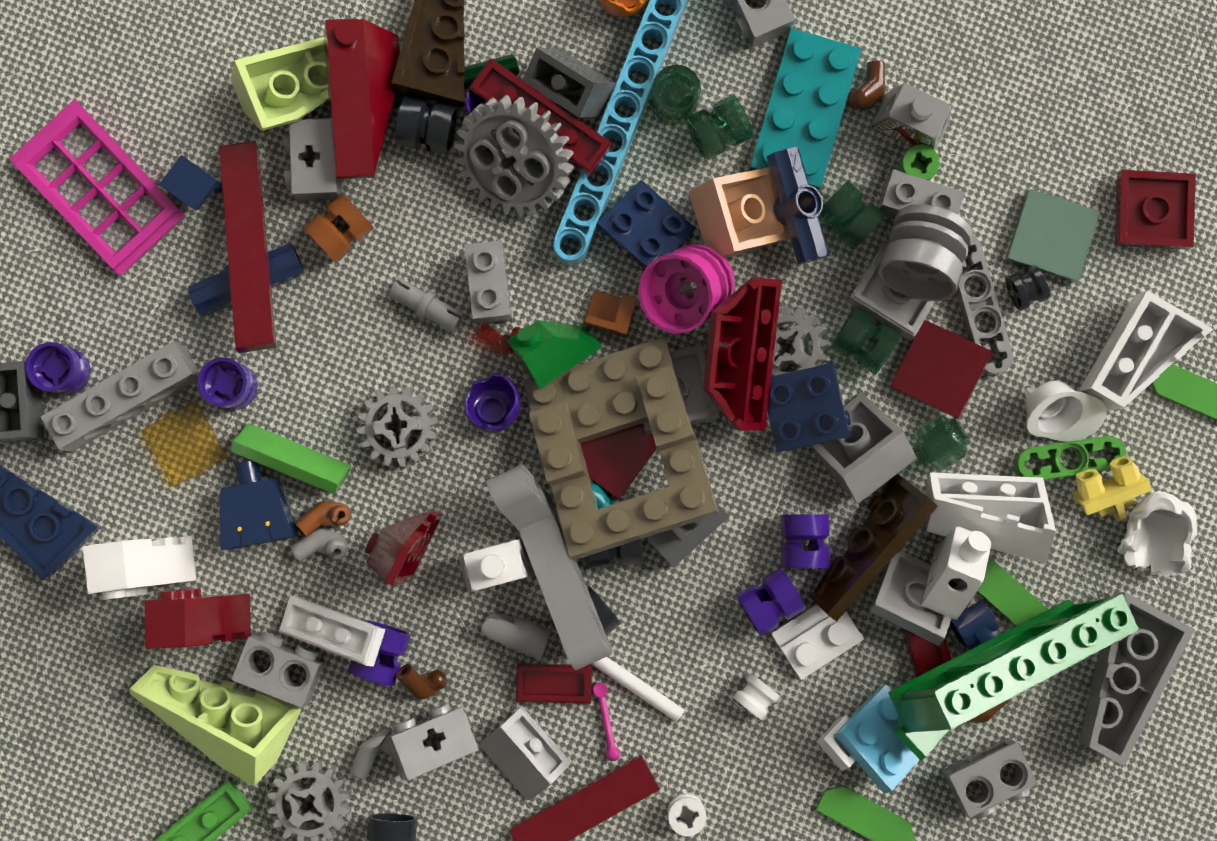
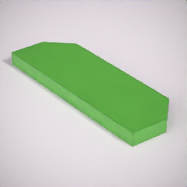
M1173 364L1151 383L1156 395L1217 421V383Z
M988 558L985 577L977 592L1010 622L1018 626L1049 610L992 558Z
M843 785L825 790L815 808L820 813L872 841H916L909 821Z

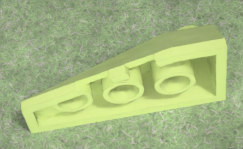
M324 37L234 61L230 80L243 112L261 131L297 122L329 100Z
M153 665L129 689L130 694L222 769L253 786L261 780L278 760L301 712V707L258 690L252 692L235 688L234 682L223 680L221 684L200 680L198 674Z

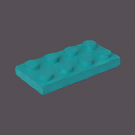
M791 28L749 170L767 168L769 164L766 156L797 146L809 185L817 190L821 189L862 48Z

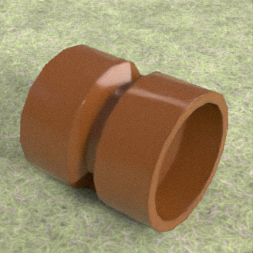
M343 193L336 196L326 206L327 213L325 215L317 214L303 227L335 263L340 261L351 250L350 243L352 241L360 242L374 229L371 223ZM339 217L350 226L343 235L332 224Z

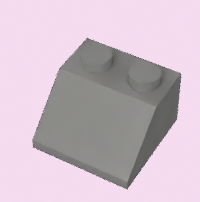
M863 393L844 406V410H848L851 419V425H848L851 437L809 446L835 481L857 504L917 459L904 431Z

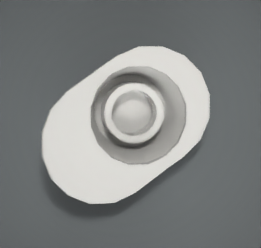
M1058 380L1046 382L1038 388L1028 387L1024 391L1027 398L1026 413L1028 415L1026 428L1030 434L1038 437H1046L1064 442L1082 440L1094 434L1102 426L1106 418V406L1101 399L1075 391L1066 383Z

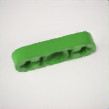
M1113 436L1023 449L1016 455L1014 469L1019 477L1043 478V480L1072 476L1088 469H1096L1097 471L1111 470L1106 458L1089 460L1088 452L1104 449V443H1106L1108 449H1114V456L1109 457L1108 460L1111 463L1116 458L1126 456V449L1124 444ZM1066 448L1074 449L1079 455V463L1072 470L1066 469L1060 462V455ZM1048 450H1051V451H1052V452H1051V457H1050V455H1049L1048 452H1047ZM1030 454H1033L1035 460L1050 458L1051 465L1036 468V475H1033L1032 469H1025L1024 462L1029 461ZM1052 467L1055 470V473H1051Z

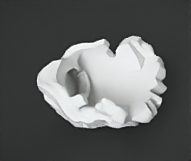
M1157 491L1144 497L1130 512L1127 533L1117 549V552L1124 555V564L1127 567L1131 566L1133 569L1138 567L1140 572H1144L1150 566V574L1156 575L1160 573L1164 578H1168L1170 575L1175 577L1180 572L1185 573L1190 570V555L1192 551L1190 545L1197 536V517L1194 509L1189 503L1180 501L1174 495L1166 492Z

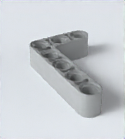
M523 464L487 480V487L495 505L519 530L564 651L572 667L577 671L612 655L609 641L578 563L569 557L559 515L547 491Z

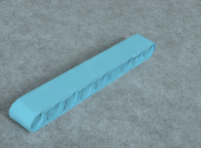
M650 0L597 131L606 139L611 137L618 139L622 146L616 152H608L594 171H600L607 175L608 181L603 186L597 187L590 184L588 181L589 175L581 171L554 239L556 257L565 266H577L587 257L598 229L597 222L604 214L688 0ZM661 4H669L675 9V12L669 16H663L656 11V8ZM654 37L660 40L662 45L658 49L650 50L644 47L642 42L646 38ZM639 70L645 72L649 78L644 83L636 84L629 79V75ZM622 104H628L634 108L635 113L631 117L622 118L616 114L615 110ZM588 205L593 208L595 214L590 220L581 221L575 217V210L579 206ZM567 239H575L581 244V249L575 255H566L560 249L562 243Z

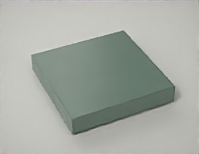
M1029 189L1026 192L1005 260L1027 268L1035 265L1042 273L1073 283L1078 282L1100 211Z

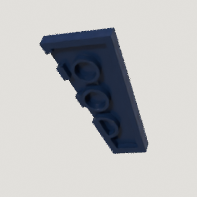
M0 465V537L42 581L48 580L102 527Z

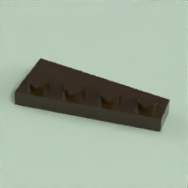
M464 0L414 1L392 79V89L464 108Z
M896 474L887 481L889 484L881 496H873L867 506V509L871 511L861 528L854 526L847 538L848 549L843 556H836L830 568L827 569L810 596L836 622L850 609L854 601L877 578L883 568L901 551L905 543L938 507L930 498L899 474Z

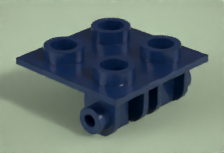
M642 180L597 222L598 227L603 230L601 234L603 236L607 235L614 243L619 244L618 249L620 251L625 249L628 252L626 254L628 258L633 256L634 260L643 267V272L648 264L675 251L696 229Z
M834 362L771 377L768 416L777 453L851 437L848 425H851V419L848 410H844Z

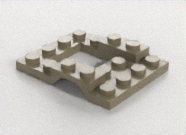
M665 336L576 365L542 389H539L532 380L523 383L531 410L529 416L546 481L552 489L569 557L572 560L719 514L700 448L680 391L678 375ZM649 421L669 487L598 509L581 443Z

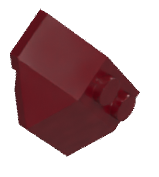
M752 277L711 312L703 390L736 430L766 429L782 280Z

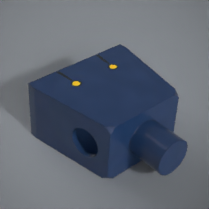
M252 460L236 463L235 467L239 485L221 488L220 490L221 550H231L299 537L281 482L278 479L261 481L259 465Z

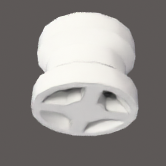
M750 673L746 679L747 685L743 690L736 691L733 698L759 719L763 720L767 715L766 709L771 703H776L781 696Z
M689 793L679 794L671 800L667 813L672 829L682 836H694L699 833L706 822V811L701 800Z

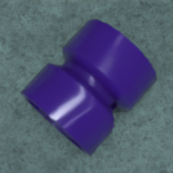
M46 342L39 344L31 350L26 359L25 370L28 379L34 386L44 391L69 396L85 388L90 379L91 368L85 355L74 348L60 343Z
M220 357L206 363L199 373L197 382L199 393L207 402L227 410L244 409L252 403L257 395L258 384L254 373L245 365L230 358Z
M780 515L781 536L786 539V543L781 546V568H830V547L824 544V539L829 536V515ZM801 539H809L807 550H803Z
M778 568L762 578V585L760 587L752 584L735 595L760 637L778 627L780 618L783 617L790 620L806 610L799 593L782 568Z
M364 620V622L385 629V633L374 667L351 660L348 672L371 682L395 686L397 680L396 673L401 668V664L397 659L399 656L405 655L411 634L386 624Z

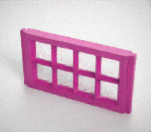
M75 99L10 158V161L119 276L124 275L186 217L176 204Z

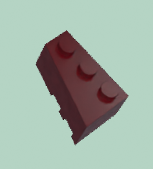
M201 588L158 591V599L145 600V649L192 647L213 644V640L230 642L237 639L245 640L251 636L250 594L201 595Z

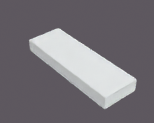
M290 596L279 632L363 665L374 667L385 629L300 597Z

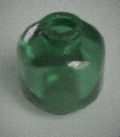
M940 415L915 431L914 439L917 445L912 449L923 467L930 464L935 470L943 471L967 456L968 448L966 445L971 443L955 417L949 420L947 417Z

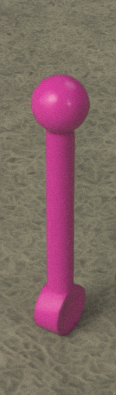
M598 682L593 687V693L598 697L608 747L605 755L608 760L616 761L620 757V751L615 747L605 697L608 688L605 683Z

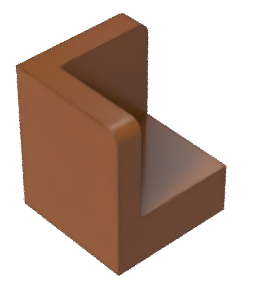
M595 291L583 321L584 326L627 338L637 298L625 294L620 298Z

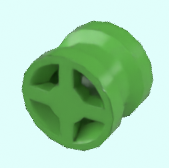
M923 144L915 145L909 148L900 159L898 171L930 181L938 172L940 166L939 156L930 146ZM916 157H918L919 160H922L926 163H921L920 161H917Z

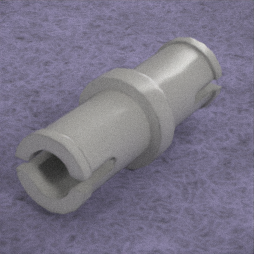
M401 277L397 279V283L395 282L390 290V299L396 300L415 311L418 318L422 320L428 318L449 330L452 334L457 331V328L459 329L465 317L464 312L458 311L437 299L438 295L434 292L429 291L426 293Z

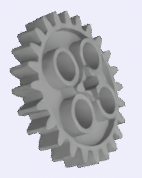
M505 95L499 102L493 97L484 105L482 103L479 104L464 118V125L457 131L461 139L454 144V148L462 151V153L455 159V162L465 164L466 168L460 173V177H471L472 182L467 188L472 190L478 187L481 190L478 200L481 201L488 196L491 199V209H494L500 203L503 204L505 215H508L514 207L519 217H522L528 209L535 215L542 207L548 209L554 200L557 201L564 193L563 190L570 183L571 180L567 176L574 169V166L566 161L573 155V151L563 149L562 147L569 140V137L558 136L556 133L562 124L555 123L550 125L548 123L551 115L550 111L540 116L537 114L538 103L534 102L529 108H525L523 97H519L512 105L508 95ZM511 127L519 132L520 137L513 133ZM485 146L492 151L493 155L486 150ZM534 158L539 160L542 163L543 167H540L538 164H536ZM508 177L512 178L516 185L510 182Z

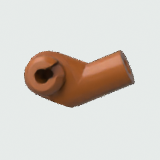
M321 501L296 521L294 526L304 537H308L319 526L340 527L345 525L350 520L351 513L349 508L343 503Z

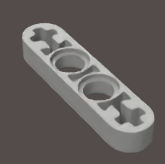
M973 236L971 245L968 247H971L973 253L967 257L969 267L977 264L978 269L970 270L961 275L956 295L970 341L981 346L979 340H987L995 335L998 336L999 341L991 344L995 354L1001 353L1003 360L998 362V368L995 367L994 363H988L983 372L986 375L995 376L1007 371L1011 367L1013 352L982 245ZM965 260L962 263V270L967 267ZM975 277L982 282L984 290L980 297H971L966 293L964 284L968 278ZM987 313L992 317L994 326L989 333H982L975 327L974 320L977 314ZM989 343L982 346L990 350Z

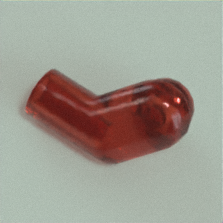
M483 323L474 338L500 355L514 354L507 340L515 336L522 328L514 327L510 335H502L486 323Z

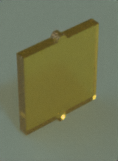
M196 400L173 413L166 412L163 419L142 429L146 440L172 487L183 483L195 475L203 476L205 474L204 470L228 458Z

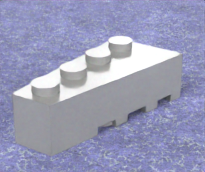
M1114 592L1113 597L1123 594L1139 630L1100 650L1078 743L1112 762L1125 766L1195 629L1127 592Z

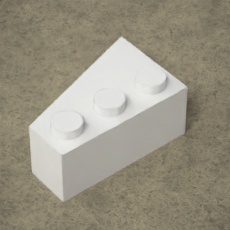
M1149 291L1136 295L1130 301L1078 392L1101 399L1106 409L1110 411L1124 408L1153 383L1162 372L1175 361H1178L1187 353L1186 351L1213 329Z
M952 473L929 474L925 495L938 507L925 522L927 532L947 536L955 527H962L972 532L980 531L987 535L991 541L990 549L1047 563L1056 529L1043 478Z
M192 536L160 538V540L151 541V539L128 540L83 546L88 594L101 592L102 600L146 595L150 586L197 580Z

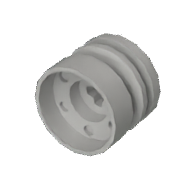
M919 204L901 208L895 216L894 227L889 235L890 243L885 248L878 269L879 278L895 292L912 299L922 301L950 299L956 293L963 271L962 263L967 258L968 247L971 245L973 238L972 228L965 219L941 207Z

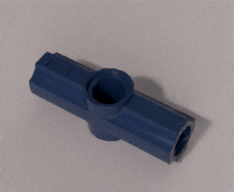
M797 146L786 148L766 156L778 194L774 202V214L776 219L788 229L797 263L801 265L830 256L818 217L823 208V200L820 192L815 187L809 185L799 148Z
M292 243L268 252L271 288L305 274L301 259ZM229 265L224 268L223 272L188 286L189 296L201 317L232 305Z

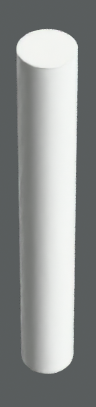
M608 657L591 664L675 722L684 713L685 710Z

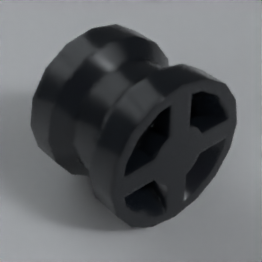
M1035 265L1027 268L1025 273L1020 276L1013 274L1005 279L1009 297L1019 311L1029 308L1030 304L1034 301L1043 302L1050 298L1048 283L1042 271Z

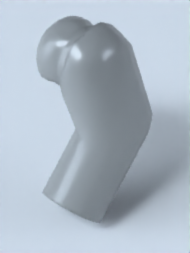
M321 528L313 531L308 537L302 538L290 546L300 562L315 552L329 555L332 559H340L347 552V541L341 534Z
M381 730L360 745L350 769V773L360 779L367 778L378 754L383 751L388 756L392 755L385 738L392 734L391 730Z

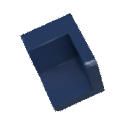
M182 155L159 184L167 192L195 211L200 209L214 189L222 193V184Z

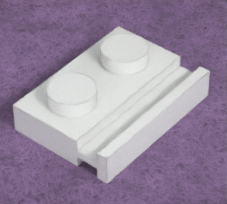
M817 604L812 605L770 632L800 680L864 640L847 612L836 622Z

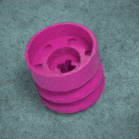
M701 244L683 246L648 264L639 282L638 296L640 306L648 320L660 330L673 334L691 332L710 321L711 312L734 293L735 280L733 270L726 258L712 247ZM695 282L697 287L692 288L691 283Z

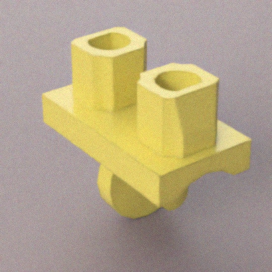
M1125 455L1109 463L1113 474L1112 477L1101 480V476L1096 469H1088L1076 474L1078 490L1072 492L1073 498L1077 504L1081 505L1087 516L1095 512L1098 513L1100 518L1112 514L1117 522L1127 519L1125 508L1136 504L1135 497L1152 491L1149 480L1139 472L1135 463Z

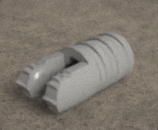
M495 611L490 612L485 617V621L481 623V633L484 636L506 645L505 648L512 649L517 653H522L525 656L541 661L552 629L534 624L518 616L514 618L499 612L496 613Z

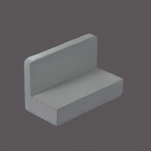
M523 706L518 708L479 744L526 800H531L550 786L572 763Z

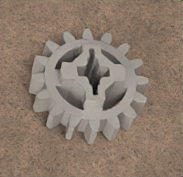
M787 306L782 308V316L778 315L771 377L790 373L782 372L790 364H798L802 367L799 370L818 366L820 361H830V357L823 354V348L832 346V343L821 337L828 329L823 325L815 327L819 319L816 315L811 314L805 319L806 310L798 307L794 315L791 308ZM787 323H798L797 326L794 325L788 331H781L778 328ZM811 338L813 340L812 355L809 353L808 341ZM786 341L793 342L792 346L796 349L794 354L787 353L788 349L784 346Z
M393 385L390 386V395L386 396L378 390L376 391L378 399L376 403L369 400L364 402L370 410L368 414L358 413V418L365 421V426L356 430L358 434L367 436V439L361 444L362 448H374L371 454L372 459L377 460L382 455H385L384 465L391 466L395 458L398 460L400 467H406L408 457H411V459L418 463L421 461L418 453L420 450L428 453L432 451L427 441L428 439H438V435L431 431V427L440 423L438 419L429 417V414L435 410L434 405L429 404L423 407L422 403L426 396L419 393L415 398H412V388L407 386L403 393L399 394L397 387ZM403 402L413 405L421 416L410 417L406 414ZM387 405V413L380 421H375L379 411ZM397 415H399L401 421L407 423V428L401 429L399 438L396 432L390 430V425L396 423ZM416 432H422L416 444L409 448V440ZM386 436L391 440L393 451L384 448L376 437Z
M303 760L299 763L298 772L290 765L284 770L287 779L281 776L275 778L273 782L279 790H272L268 793L267 797L274 800L275 804L267 809V813L277 814L278 819L272 826L277 828L283 825L286 828L283 834L284 839H287L292 834H296L297 841H305L307 837H310L311 841H320L321 834H323L329 840L335 835L332 826L341 829L346 822L340 815L349 814L351 807L343 804V801L348 799L352 793L351 791L341 790V786L345 783L346 778L341 777L336 780L333 777L336 767L332 766L325 772L322 770L321 760L316 761L312 768H309L307 761ZM306 777L316 778V781L310 785L295 782ZM328 788L332 792L334 798V806L330 804L328 801ZM312 795L315 798L314 806L308 810L304 807L306 803L305 798ZM285 799L290 802L291 816L287 812ZM310 820L324 823L316 827L302 826L305 821Z

